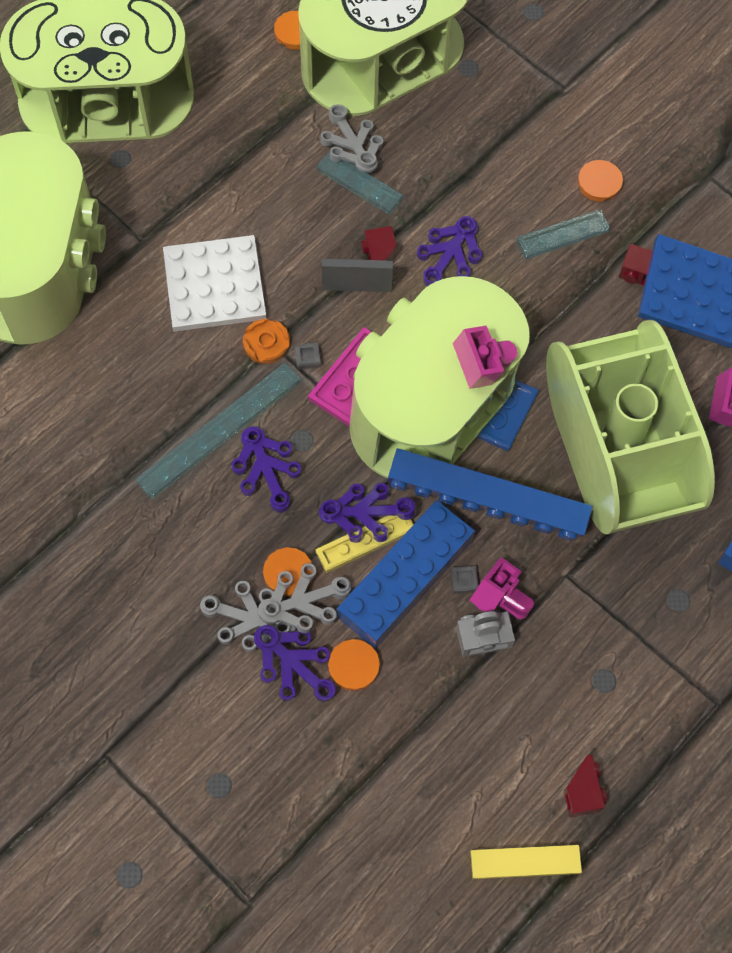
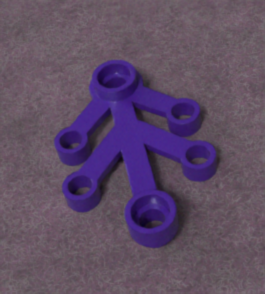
M461 217L455 226L430 229L428 239L433 245H420L417 249V257L425 261L432 254L444 253L435 267H429L424 271L423 282L426 286L442 280V273L453 256L458 268L457 277H470L471 269L466 264L460 246L464 239L469 248L468 261L472 264L480 263L482 252L478 249L474 237L477 233L478 225L472 217ZM455 235L452 241L439 243L442 237ZM426 251L427 254H421L420 252ZM476 254L479 257L473 258L471 255ZM465 271L467 275H462L460 272ZM434 278L436 279V281H430L428 279Z
M248 427L241 435L244 447L239 457L233 460L232 470L237 475L244 474L247 470L246 463L253 451L257 459L248 478L241 482V492L245 496L253 495L256 490L255 485L261 472H263L272 494L270 498L271 508L278 513L286 512L290 507V497L286 492L281 491L272 468L286 473L290 478H298L301 475V466L297 462L286 463L265 454L263 448L278 452L279 456L287 458L292 454V445L288 441L279 443L266 438L264 431L259 427ZM251 435L258 436L255 440L249 439ZM282 447L289 448L287 452H282L280 449ZM237 464H242L243 468L236 469L235 466ZM292 467H296L298 469L296 473H292L289 470ZM251 485L252 489L245 490L244 486ZM278 497L285 499L282 503L275 501Z
M384 483L375 485L374 490L365 498L363 486L361 484H353L349 491L337 501L327 500L319 508L320 519L328 524L336 523L348 533L349 540L353 543H358L363 539V530L360 526H354L345 517H355L373 533V537L377 542H384L388 538L386 526L379 525L370 516H398L402 520H409L416 512L415 503L410 498H401L395 505L371 506L377 500H384L389 496L388 486ZM357 490H358V491H361V492L358 493V494H354V493H353L354 491H357ZM379 490H385L384 493H378ZM352 500H361L353 507H346ZM354 532L360 533V534L357 535V536H353V535H352V533H354ZM378 532H384L383 535H377Z
M263 625L254 634V643L262 650L263 669L260 672L261 681L271 683L276 677V671L273 668L274 652L281 658L282 687L279 690V697L283 701H290L295 696V688L292 685V669L314 689L313 693L317 700L322 702L329 701L335 694L333 682L328 679L320 680L300 662L315 660L319 664H324L330 657L329 650L325 647H319L316 650H287L281 643L296 642L299 646H306L311 640V634L299 631L278 632L273 626ZM269 635L271 642H264L262 636ZM298 635H306L307 641L301 642ZM319 651L324 652L326 658L323 660L319 659L317 653ZM264 671H270L273 677L266 679L263 675ZM319 688H326L328 695L322 696L319 693ZM283 689H290L292 695L290 697L284 696Z

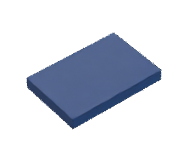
M515 380L513 391L506 403L476 438L509 452L539 390Z

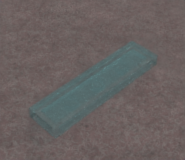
M330 151L317 165V171L389 215L403 200L401 193L368 173L360 171L350 162L345 160L333 162L330 159Z
M599 209L519 236L516 242L526 260L606 233L610 227Z

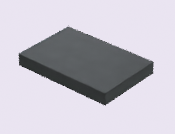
M322 259V290L392 292L393 261Z

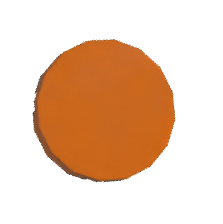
M299 11L283 13L274 24V36L280 45L282 43L291 50H300Z
M594 160L581 168L577 183L585 197L593 201L604 202L606 199H613L619 194L623 177L618 167L611 162Z
M260 319L254 321L245 330L243 347L246 354L253 361L260 364H271L282 359L289 349L290 337L286 327L276 320L274 322L269 321V319Z
M286 547L276 550L269 555L264 563L263 576L265 584L274 592L279 573L288 571L292 574L293 581L292 585L286 588L283 597L292 596L301 577L302 566L306 563L312 564L311 560L304 552L297 548ZM309 569L304 570L307 575L313 574ZM282 577L281 581L287 583L289 579Z
M356 639L343 641L337 645L331 652L328 662L332 680L337 686L348 691L364 690L373 684L378 676L380 665L378 654L374 648L368 643Z

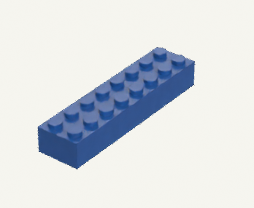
M396 448L387 482L391 483V488L405 491L406 488L415 490L414 494L417 496L429 498L430 495L439 497L438 501L448 505H453L455 502L463 504L462 509L471 512H477L479 509L487 511L486 516L499 520L504 516L511 519L510 523L524 527L531 524L535 526L534 530L548 534L554 531L559 533V538L569 541L576 540V538L585 535L593 507Z

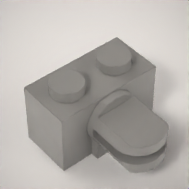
M494 610L476 616L467 615L457 621L456 631L462 657L508 649L514 645L515 639L508 611L500 612V610Z

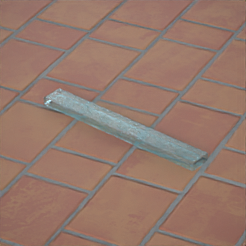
M283 363L136 478V483L152 500L298 385L300 378Z

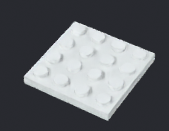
M254 235L163 247L173 332L266 319Z

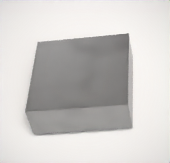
M318 343L295 345L298 370L321 367Z
M476 566L451 567L453 594L474 593L478 588Z

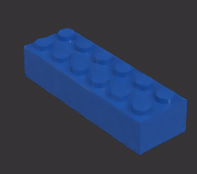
M436 500L337 608V618L376 650L472 543L475 530Z

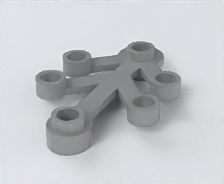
M340 104L331 106L329 119L334 125L339 126L345 138L334 135L330 131H324L321 133L320 143L323 146L335 144L353 150L355 154L345 152L340 147H333L330 150V159L333 162L345 160L354 163L362 172H373L376 170L378 160L375 155L383 147V138L379 135H374L370 138L368 150L365 151L362 147L367 136L373 132V122L363 120L356 137L346 121L347 109Z
M306 563L301 568V577L291 599L281 602L286 588H289L293 581L292 574L288 571H283L278 575L277 586L271 599H265L260 603L258 607L259 618L268 624L281 621L297 628L301 633H308L313 625V621L309 616L303 615L298 618L286 612L296 609L320 619L325 625H330L335 621V610L330 607L321 609L310 603L330 596L339 600L345 599L350 593L351 583L344 577H337L332 581L331 585L305 593L310 580L314 579L316 574V567L313 564ZM309 569L313 574L307 575L304 570ZM286 577L289 579V582L284 583L281 581V578ZM341 583L345 585L346 588L340 589L337 586V584ZM272 607L275 609V612L269 613L267 608ZM329 613L332 615V618L326 619L324 614ZM305 621L309 626L302 627L300 622Z
M246 581L238 582L235 586L237 596L242 599L247 611L222 604L217 597L212 595L204 597L200 603L203 615L208 618H214L220 614L243 622L232 628L224 627L218 631V640L224 645L230 644L233 639L263 625L273 626L278 632H282L278 630V627L284 624L287 626V629L283 632H295V627L278 621L274 624H268L259 618L258 607L251 595L250 585ZM241 586L248 588L245 593H240L238 589ZM268 588L261 590L259 593L260 602L263 601L262 597L264 594L272 596L274 592ZM212 601L215 603V606L207 608L206 604ZM268 607V608H267L268 611H269V613H274V612H275V609H274V608H272V607ZM225 632L230 634V637L226 640L221 638V635ZM247 635L242 639V647L246 652H254L257 649L255 643L252 647L245 646L248 640L254 641V636ZM263 635L262 640L268 642L271 641V637Z

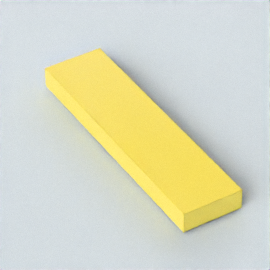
M386 516L376 521L379 525L386 526L388 530L386 541L377 542L373 537V533L367 527H362L363 539L360 542H351L347 534L315 549L316 554L326 573H329L401 539L414 524L411 519L402 520L398 516ZM358 532L352 533L353 536H357L360 534ZM378 532V533H377V535H383V534H384V532Z
M579 845L470 851L472 879L582 873Z

